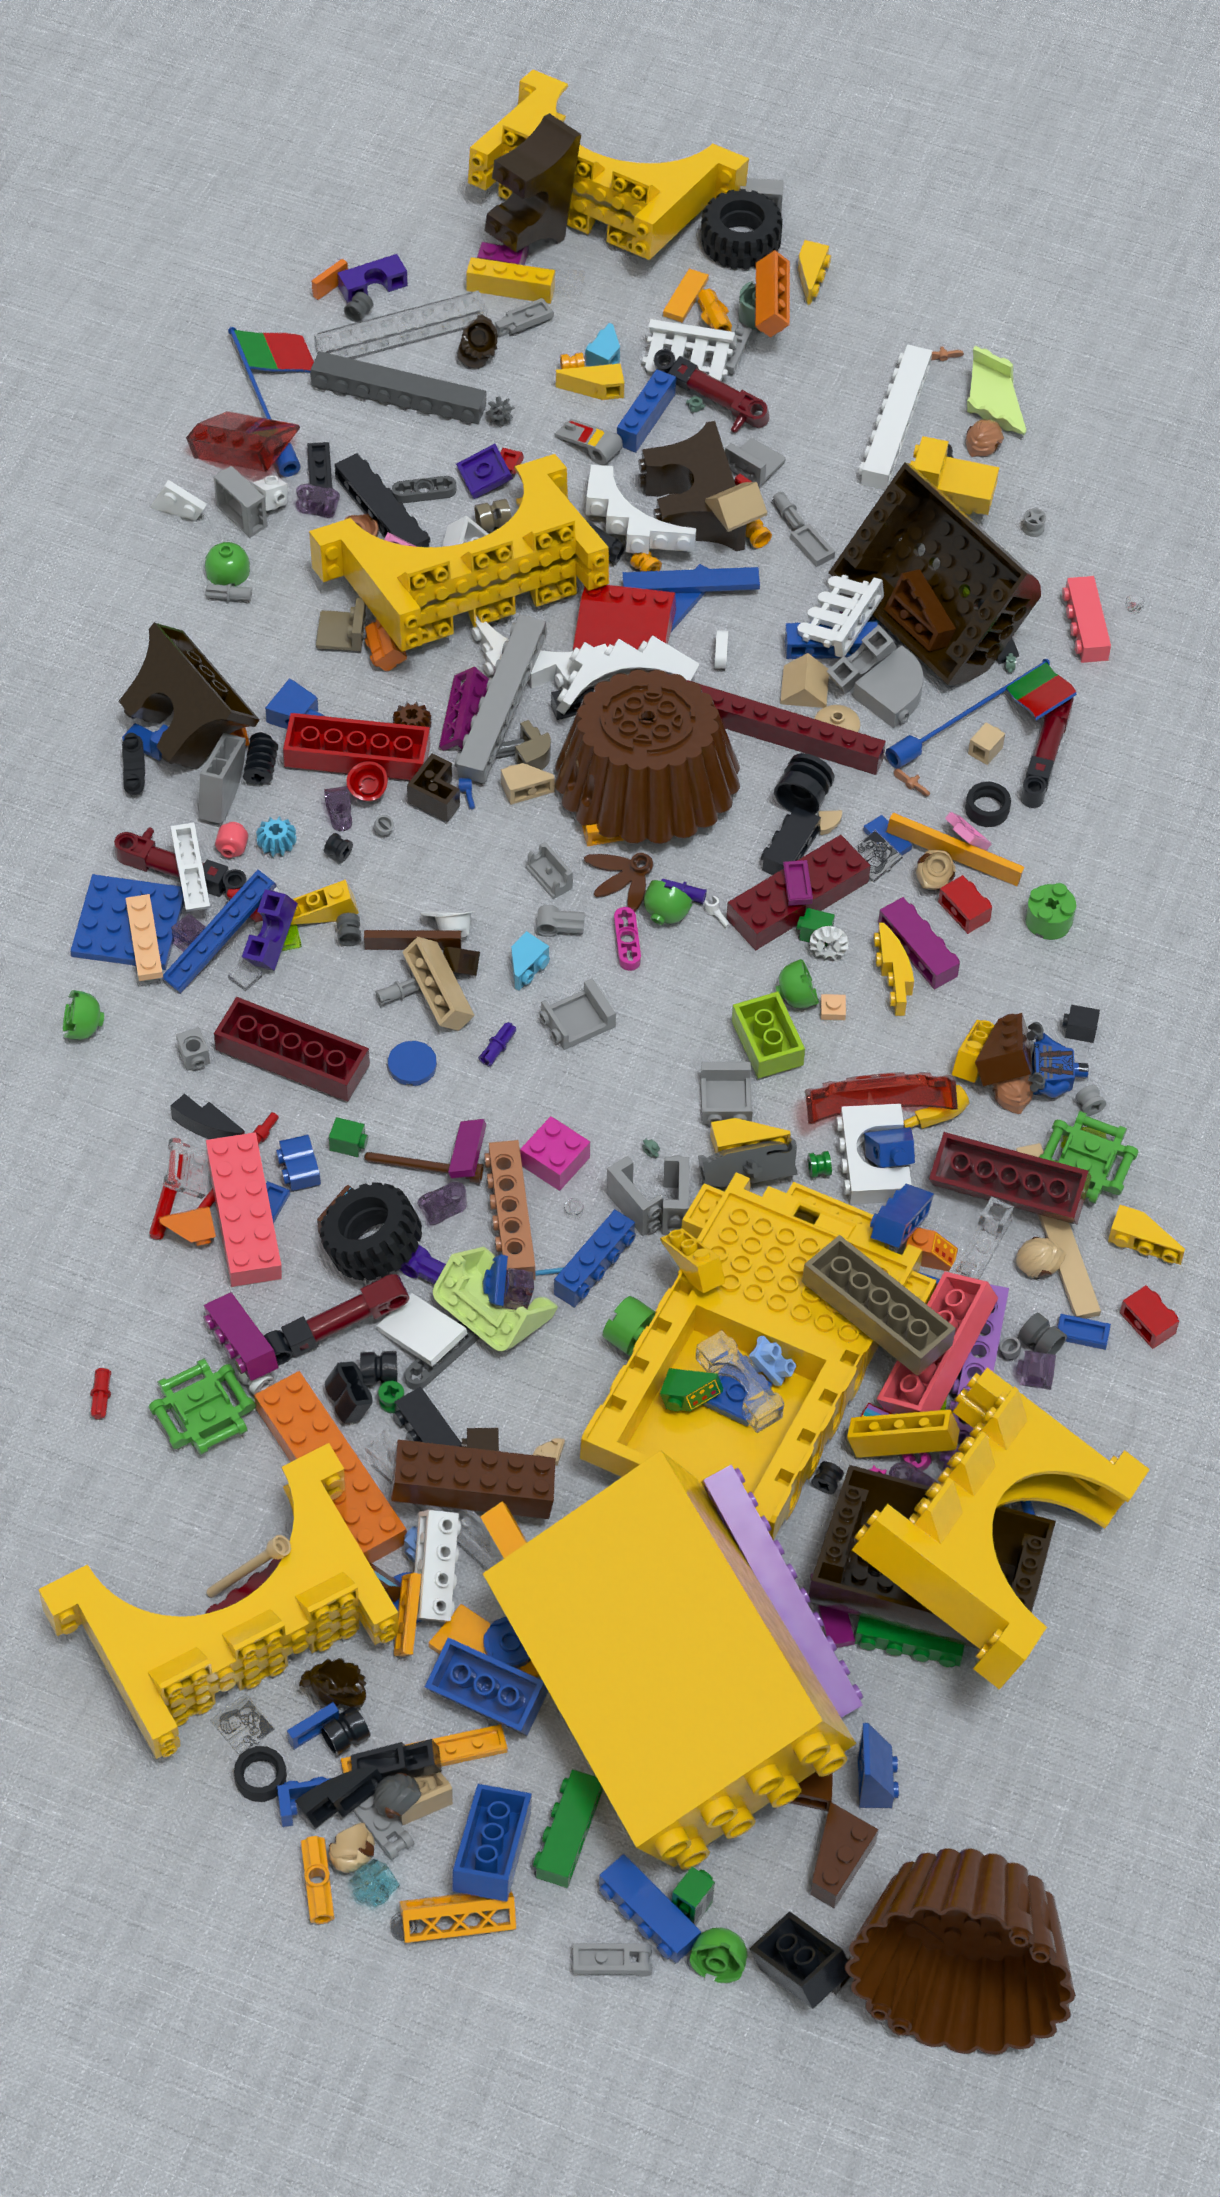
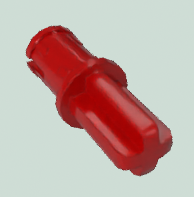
M106 1368L95 1370L94 1387L90 1391L92 1396L90 1414L95 1419L105 1418L108 1398L111 1397V1391L109 1390L111 1371Z

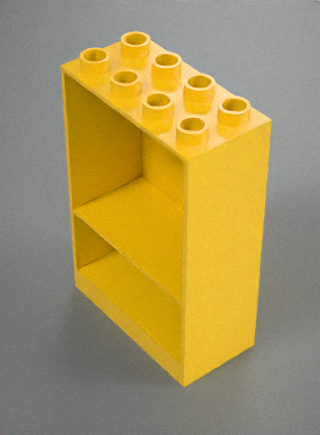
M661 1450L482 1573L636 1848L672 1867L679 1865L682 1870H686L700 1864L710 1854L707 1848L708 1844L725 1834L726 1838L732 1839L750 1830L756 1822L752 1814L769 1803L774 1808L790 1803L802 1791L798 1783L814 1772H817L819 1776H827L834 1773L848 1760L844 1752L856 1745L855 1740L698 1479Z

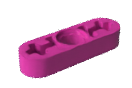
M621 907L614 913L619 964L623 969L632 971L641 964L636 914L629 907ZM622 917L627 918L628 926L624 927ZM630 935L634 940L632 942H624L621 940V937ZM627 951H631L632 961H628Z

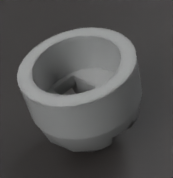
M380 815L374 822V830L379 835L389 834L394 827V822L388 815Z
M1015 1337L1004 1338L1000 1343L1001 1354L1007 1359L1017 1358L1021 1353L1019 1340Z

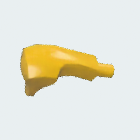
M942 1079L937 1080L936 1083L942 1093L941 1099L931 1107L914 1111L915 1116L903 1121L904 1127L912 1128L920 1125L921 1128H925L953 1119L961 1114L970 1104L967 1093L960 1085L950 1084Z

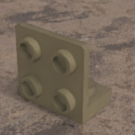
M356 598L355 607H351L350 612L320 611L316 648L362 651L366 622V604L362 598Z

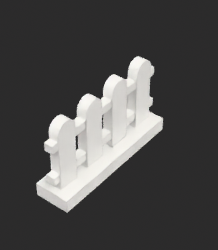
M650 319L649 330L651 336H648L647 343H650L648 356H643L642 363L646 364L647 373L653 375L656 371L654 355L659 350L664 349L665 346L672 347L671 351L674 353L676 360L679 356L684 358L686 349L693 350L690 361L698 365L699 370L719 381H722L723 376H728V370L725 369L728 356H732L733 349H736L737 338L735 332ZM707 353L714 354L711 367L704 366ZM665 361V362H663L661 365H662V366H666V365H668L670 362H669V361Z
M846 575L829 578V589L833 591H824L818 595V602L822 607H812L808 610V618L812 622L811 624L803 622L798 625L799 636L806 642L810 639L821 642L827 648L832 645L835 648L836 656H845L884 597L881 579L873 578L869 584L868 581L860 583L849 580ZM840 593L847 594V595L853 596V598H848V597H845V596H841V595H839V594H840ZM832 608L835 610L842 611L843 613H836L833 611H829V609ZM819 624H823V625H827V626L833 627V629L831 630V629H828V628L821 627V626H819Z

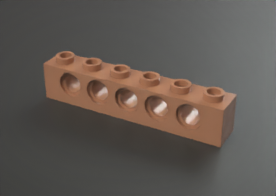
M519 1140L489 1143V1153H484L485 1167L491 1169V1173L487 1174L488 1189L493 1188L494 1194L490 1195L491 1210L496 1209V1215L492 1216L493 1230L499 1231V1237H495L496 1252H501L502 1255L508 1256L505 1283L535 1280V1260Z

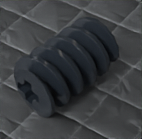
M258 732L250 737L243 779L249 783L266 784L273 779L275 759L279 747L270 735Z

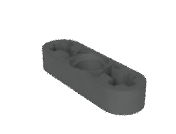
M451 476L398 481L393 484L392 492L396 500L402 503L446 499L456 494V481ZM428 487L430 490L428 492H420L418 489Z

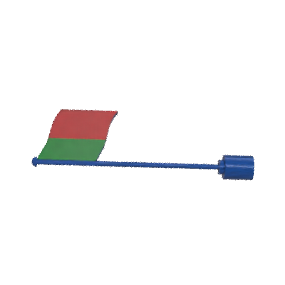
M230 327L228 333L233 337L277 442L271 451L277 468L282 476H293L299 472L301 465L292 444L281 442L251 369L272 372L300 371L311 373L310 369L314 363L302 335L291 333H256L236 330L235 327Z
M1045 658L1041 664L921 739L908 735L886 749V758L894 768L899 769L922 754L923 742L1006 690L1018 704L1031 712L1035 720H1038L1076 696V690L1071 683L1053 671L1049 666V659Z

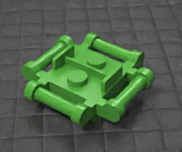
M1079 1111L1073 1127L1065 1121L1055 1120L1052 1125L1053 1132L1043 1154L1039 1155V1157L1055 1161L1052 1157L1062 1135L1067 1136L1068 1140L1060 1159L1055 1162L1085 1169L1090 1172L1092 1178L1086 1194V1198H1089L1088 1201L1096 1204L1103 1190L1115 1195H1121L1124 1189L1123 1182L1132 1161L1137 1158L1139 1153L1138 1149L1133 1146L1121 1145L1127 1128L1123 1126L1118 1128L1088 1117L1087 1113ZM1084 1125L1115 1138L1114 1141H1110L1081 1129ZM1117 1155H1119L1123 1159L1114 1180L1109 1181L1107 1179Z
M203 1358L197 1361V1365L167 1380L163 1378L157 1381L165 1398L152 1401L148 1408L153 1415L158 1417L169 1435V1442L174 1449L191 1443L192 1446L196 1447L199 1454L202 1455L208 1452V1448L237 1433L241 1435L248 1431L241 1416L253 1411L256 1404L245 1393L234 1375L235 1370L231 1364H226L217 1372L212 1373L207 1361ZM200 1374L204 1377L175 1393L171 1390ZM225 1380L240 1403L235 1407L230 1402L229 1396L221 1385V1382ZM166 1410H171L184 1433L178 1432Z

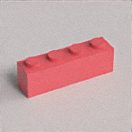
M1094 576L1067 578L1066 587L1062 589L1063 601H1067L1068 604L1066 613L1067 618L1072 621L1070 626L1071 635L1076 638L1075 652L1080 655L1081 663L1108 661L1111 643Z

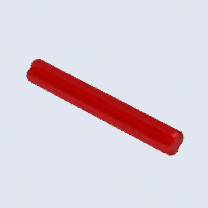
M176 1151L172 1155L149 1232L152 1239L161 1240L164 1237L166 1226L159 1222L158 1217L170 1215L186 1163V1154Z

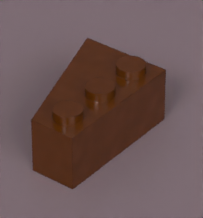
M920 569L902 573L884 610L928 651L947 647L956 628Z
M830 1802L810 1895L834 1909L876 1844L879 1829Z

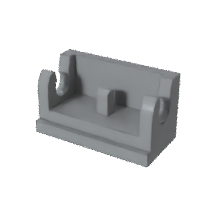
M546 842L539 845L537 855H534L532 851L529 852L526 869L552 899L573 888V872Z

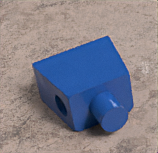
M290 678L265 707L266 722L285 729L288 728L290 713L325 716L318 712V698Z
M911 1127L864 1133L865 1156L877 1166L884 1168L915 1163L914 1138Z

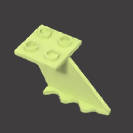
M975 346L973 348L970 397L967 400V412H975L985 420L996 421L1007 432L1014 431L1025 435L1026 427L1014 390L1013 364L1006 358H1000L993 355L987 349Z

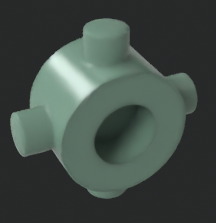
M699 396L691 397L690 400L686 401L691 412H699L705 408Z
M1009 653L1006 656L1005 670H1008V673H1012L1016 666V656Z
M644 1139L643 1151L649 1157L654 1156L657 1158L659 1156L658 1151H660L658 1144L652 1139Z

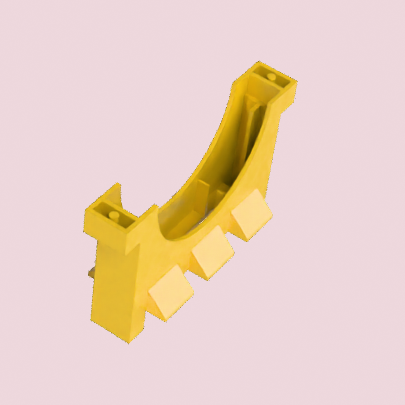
M533 69L519 81L518 105L470 147L468 183L486 191L496 182L492 179L494 160L523 143L537 128L545 115L550 113L564 122L566 116L556 112V106L560 96L568 88V84ZM712 143L703 151L684 159L663 163H635L609 158L580 145L567 226L589 234L595 221L599 220L608 224L607 243L650 260L701 212L711 199L716 198L722 192L725 194L728 190L733 189L734 191H740V186H746L749 158ZM499 183L498 196L507 200L512 191Z
M556 454L515 466V471L519 475L524 488L523 497L516 499L519 509L502 527L470 542L444 547L400 545L371 535L359 527L351 518L309 531L312 568L322 582L344 576L402 652L453 635V616L466 611L469 613L472 625L476 627V616L482 623H489L516 614L515 595L529 591L534 605L538 607L577 594L576 576L588 590L609 584V547L568 500L567 467Z
M986 1368L981 1375L975 1373L967 1384L970 1389L963 1388L955 1399L958 1405L953 1410V1413L973 1427L969 1434L972 1437H966L958 1447L960 1452H955L948 1461L947 1465L949 1467H946L937 1478L940 1484L934 1482L925 1493L929 1498L923 1497L914 1509L917 1515L913 1513L909 1519L889 1504L881 1512L876 1509L866 1522L870 1525L869 1528L863 1525L854 1537L858 1542L852 1551L978 1647L980 1650L975 1657L979 1660L973 1669L1000 1690L1025 1662L1047 1626L1025 1607L1008 1584L1001 1570L992 1536L995 1509L1018 1501L1048 1502L1078 1512L1105 1529L1125 1501L1129 1502L1150 1469L1125 1450L1118 1458L1113 1455L1110 1460L1106 1459L1021 1394L1019 1389L1015 1386L1012 1387L989 1368Z
M329 1443L281 1467L288 1481V1484L283 1486V1490L289 1500L294 1517L293 1530L289 1541L291 1551L282 1558L271 1576L257 1590L241 1601L224 1609L196 1616H166L151 1613L128 1604L114 1595L98 1580L88 1564L38 1589L43 1611L57 1636L63 1633L65 1635L70 1634L79 1625H83L156 1759L161 1756H171L181 1747L180 1738L178 1737V1726L186 1723L189 1717L197 1713L204 1714L216 1704L215 1693L228 1691L236 1684L240 1691L245 1688L252 1689L259 1685L262 1679L270 1675L274 1677L281 1674L285 1667L288 1666V1655L292 1653L299 1654L308 1647L311 1653L329 1649L335 1641L341 1638L348 1639L355 1635L357 1630L360 1629L359 1619L374 1645L380 1642L387 1643L399 1633L397 1609L332 1501L345 1491L344 1467Z

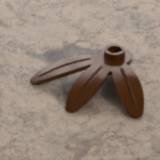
M637 853L631 860L609 854H589L584 857V861L595 868L606 871H622L597 887L593 893L595 897L614 894L631 882L627 900L628 907L633 909L634 912L640 907L646 893L645 875L649 874L654 866L653 860L649 855ZM640 864H646L645 866L638 868Z

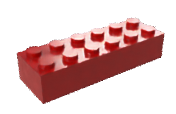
M290 713L283 747L284 767L349 773L355 765L372 761L380 764L385 769L388 778L411 780L428 759L430 727Z

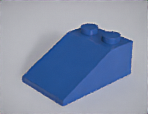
M863 1723L857 1756L859 1808H892L894 1798L899 1797L898 1782H893V1773L898 1771L897 1756H892V1745L869 1723Z

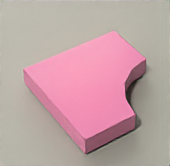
M950 812L945 819L954 827L953 830L969 844L986 851L992 845L988 839L960 815Z

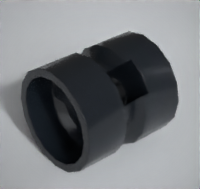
M375 1351L360 1352V1371L363 1376V1383L365 1385H376L378 1381H381L382 1384L387 1381L397 1382V1351H382L379 1356H377Z
M354 1706L341 1712L338 1720L331 1718L319 1725L326 1744L335 1756H339L349 1750L352 1742L359 1744L371 1735L365 1720Z

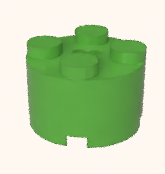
M1062 883L1046 884L1033 889L1028 899L1025 917L1028 929L1031 933L1042 935L1043 939L1047 940L1064 937L1073 925L1076 911L1075 897L1067 889L1066 885Z
M628 1296L614 1310L617 1315L613 1321L608 1319L602 1336L631 1357L638 1338L646 1326L650 1325L655 1316V1311L637 1298Z

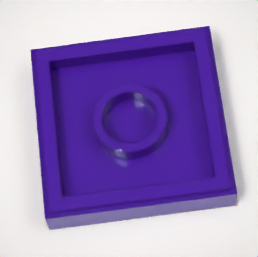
M495 443L456 463L473 499L513 479Z

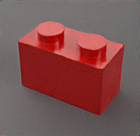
M964 875L940 888L939 904L967 934L990 921L992 913L991 902L986 897H983L977 891L974 883L968 881Z
M1147 1285L1122 1301L1120 1314L1152 1349L1176 1334L1179 1325L1178 1316L1172 1309H1168L1160 1296L1155 1291H1151Z

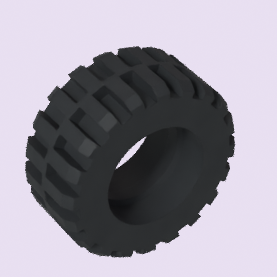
M733 189L728 190L725 194L722 192L716 198L711 199L703 210L701 245L713 261H719V264L724 267L731 266V269L743 268V270L750 269L753 266L756 268V262L774 250L778 252L781 246L782 213L772 199L769 200L768 196L760 195L757 191L751 190L749 192L746 189L734 191ZM743 226L751 228L753 231L737 232L729 228Z
M372 1182V1185L365 1183L359 1185L357 1189H349L347 1194L344 1196L340 1195L335 1199L336 1203L330 1205L326 1211L327 1216H323L322 1227L320 1228L321 1243L338 1271H341L346 1277H353L355 1280L363 1281L366 1278L368 1281L376 1280V1277L379 1276L383 1278L394 1270L397 1272L401 1269V1265L404 1262H409L412 1258L411 1254L417 1251L418 1242H420L422 1236L421 1221L407 1196L399 1188L386 1183L384 1185L379 1182ZM384 1223L373 1235L358 1240L367 1229Z

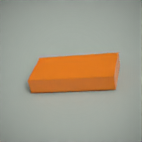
M344 259L339 260L311 280L314 298L319 300L338 286V272L348 269L347 261Z

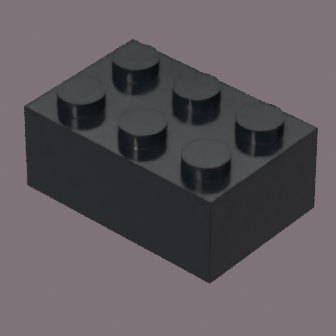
M790 1911L749 1948L762 1972L812 2009L849 1976L845 1970L848 1959L843 1949Z

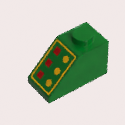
M669 1368L660 1395L666 1409L676 1412L680 1410L691 1412L720 1395L724 1388L717 1373Z

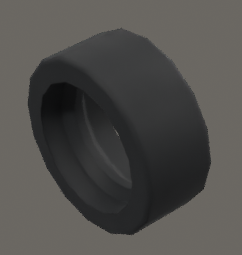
M988 781L975 784L967 794L965 804L966 815L979 826H998L1008 818L1011 806L1010 793L999 783ZM981 797H990L999 801L1002 807L999 810L988 812L979 809L974 802Z
M255 1746L249 1748L239 1755L235 1762L234 1779L237 1789L245 1798L253 1802H265L278 1796L277 1786L283 1785L286 1782L287 1771L283 1757L270 1747ZM256 1761L270 1762L276 1768V1778L267 1786L253 1787L245 1781L244 1771L246 1767Z

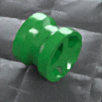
M823 1151L818 1155L808 1153L807 1161L811 1178H816L820 1174L825 1176L832 1175L829 1151Z
M387 1381L380 1386L378 1394L381 1409L387 1413L395 1412L394 1401L404 1396V1388L400 1383Z

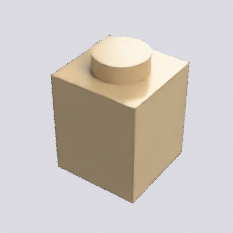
M986 722L970 739L968 754L988 765L1002 750L1005 733Z

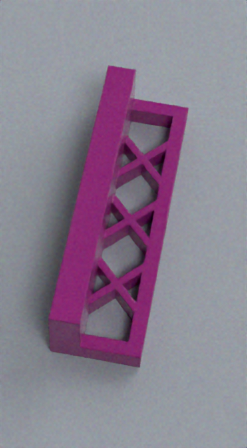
M475 666L454 675L439 748L443 751L456 745L463 750L464 737L470 733L472 718L474 715L477 716L479 712L480 699L482 696L485 697L487 693L486 688L489 678Z

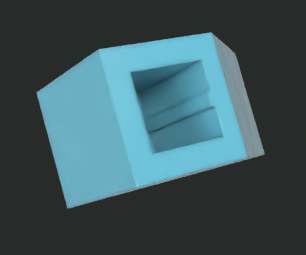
M609 323L604 330L601 329L597 338L587 345L585 350L586 365L600 366L618 364L620 362V344L613 324Z
M527 931L511 946L515 989L519 991L525 984L528 985L533 980L534 975L540 969H544L550 961L549 946Z

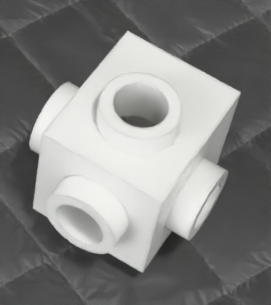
M267 476L265 479L252 482V485L265 496L266 511L275 510L287 504V483L280 480L277 476Z

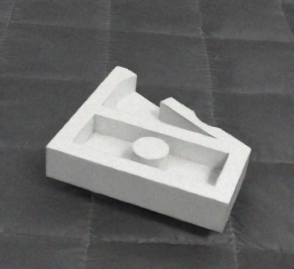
M167 480L150 507L196 521L204 510L206 503L170 480Z

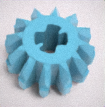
M280 816L277 820L269 817L268 822L261 821L260 828H257L256 831L257 845L259 848H262L264 854L271 852L273 857L276 853H280L283 856L285 851L291 852L293 845H296V829L294 825H291L289 819L282 821Z

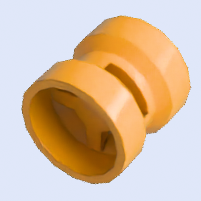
M575 353L571 357L568 354L560 355L561 369L585 367L583 353Z
M761 519L746 525V537L750 538V543L755 548L764 547L772 538V533L767 527H763L764 524Z
M650 551L649 554L634 553L630 560V564L636 570H640V572L660 571L662 567L661 561L656 557H652Z

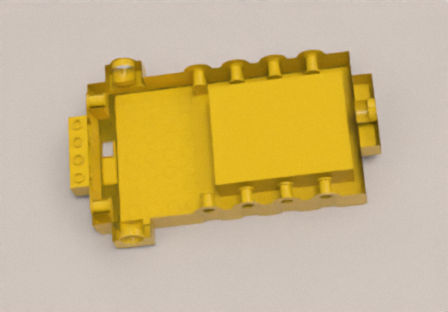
M736 1172L725 1192L704 1183L682 1219L681 1227L720 1257L725 1284L702 1293L688 1281L681 1269H679L678 1277L673 1286L665 1292L658 1304L653 1320L649 1326H646L638 1338L629 1361L626 1365H623L614 1379L609 1395L603 1405L600 1404L599 1408H597L584 1430L581 1438L580 1459L623 1477L661 1450L696 1477L703 1489L702 1480L732 1464L733 1468H739L744 1476L745 1482L742 1484L746 1492L749 1493L751 1491L756 1498L758 1506L755 1508L760 1517L764 1515L772 1529L768 1532L774 1540L785 1518L788 1520L791 1516L807 1477L809 1480L813 1475L827 1440H831L836 1433L845 1407L849 1400L852 1401L857 1394L866 1368L879 1344L802 1282L804 1264L837 1236L841 1235L926 1305L935 1290L937 1280L918 1273L921 1267L922 1249L908 1244L901 1255L889 1250V1244L871 1238L873 1229L870 1228L873 1214L796 1182L791 1184L787 1193L768 1186L763 1196H759L750 1192V1178ZM759 1336H765L770 1343L776 1342L781 1347V1355L785 1359H792L796 1364L792 1376L785 1377L781 1386H775L772 1383L770 1392L748 1427L704 1405L697 1407L691 1412L681 1410L676 1412L666 1409L660 1395L669 1368L718 1374L726 1361L771 1382L763 1372L758 1373L751 1368L752 1360L749 1358V1355L755 1349Z

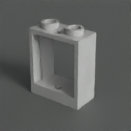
M232 466L215 475L214 486L217 508L249 538L267 528L265 496Z

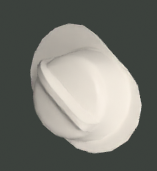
M426 911L421 912V915L434 916L439 930L461 931V937H467L469 935L471 913L476 911L464 913Z

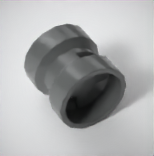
M357 292L353 296L352 301L348 302L344 307V313L351 321L359 323L365 317V313H368L373 308V301L367 294Z
M354 913L339 915L336 919L337 929L339 930L337 932L338 943L343 946L359 944L361 942V931L359 930L360 917Z

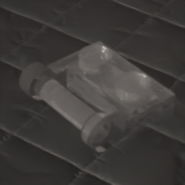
M179 1138L169 1139L167 1175L164 1176L163 1185L169 1189L202 1199L206 1195L209 1174L206 1150L186 1144ZM179 1154L183 1155L180 1179L177 1176Z

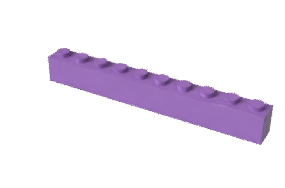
M731 1464L702 1480L701 1483L717 1513L840 1717H843L863 1706L860 1701L863 1699V1695L856 1684L852 1685L847 1675L850 1674V1671L845 1662L837 1659L834 1653L837 1650L834 1641L830 1636L825 1637L821 1629L824 1624L817 1612L812 1613L807 1604L811 1600L803 1587L799 1589L794 1579L798 1578L793 1566L790 1563L786 1565L781 1555L785 1553L777 1539L773 1541L768 1531L772 1529L764 1515L759 1516L755 1508L758 1506L756 1498L751 1491L747 1493L742 1484L745 1482L744 1476L739 1468L734 1469Z

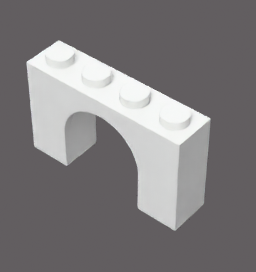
M901 1104L841 1107V1115L836 1117L837 1132L841 1131L842 1137L839 1138V1152H844V1159H841L842 1174L846 1173L847 1180H844V1194L849 1195L850 1204L887 1203L889 1198H893L896 1190H900L906 1183L911 1185L909 1167H873L865 1163L857 1152L858 1148L865 1143L864 1133L903 1128Z

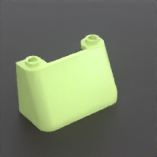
M485 1247L452 1254L434 1285V1299L495 1350L505 1351L511 1349L547 1323L555 1314L558 1306L548 1298L538 1297L528 1307L506 1288L503 1306L490 1304L488 1294H484L483 1280L486 1269H491L495 1256Z

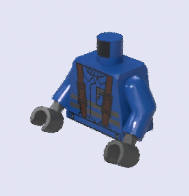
M1033 1022L1028 1026V1029L1031 1031L1027 1033V1039L1031 1041L1036 1039L1032 1051V1076L1028 1078V1081L1033 1083L1030 1086L1033 1095L1044 1094L1050 1098H1056L1073 1089L1075 1077L1088 1078V1063H1074V1050L1072 1048L1061 1045L1043 1033V1026L1039 1022Z

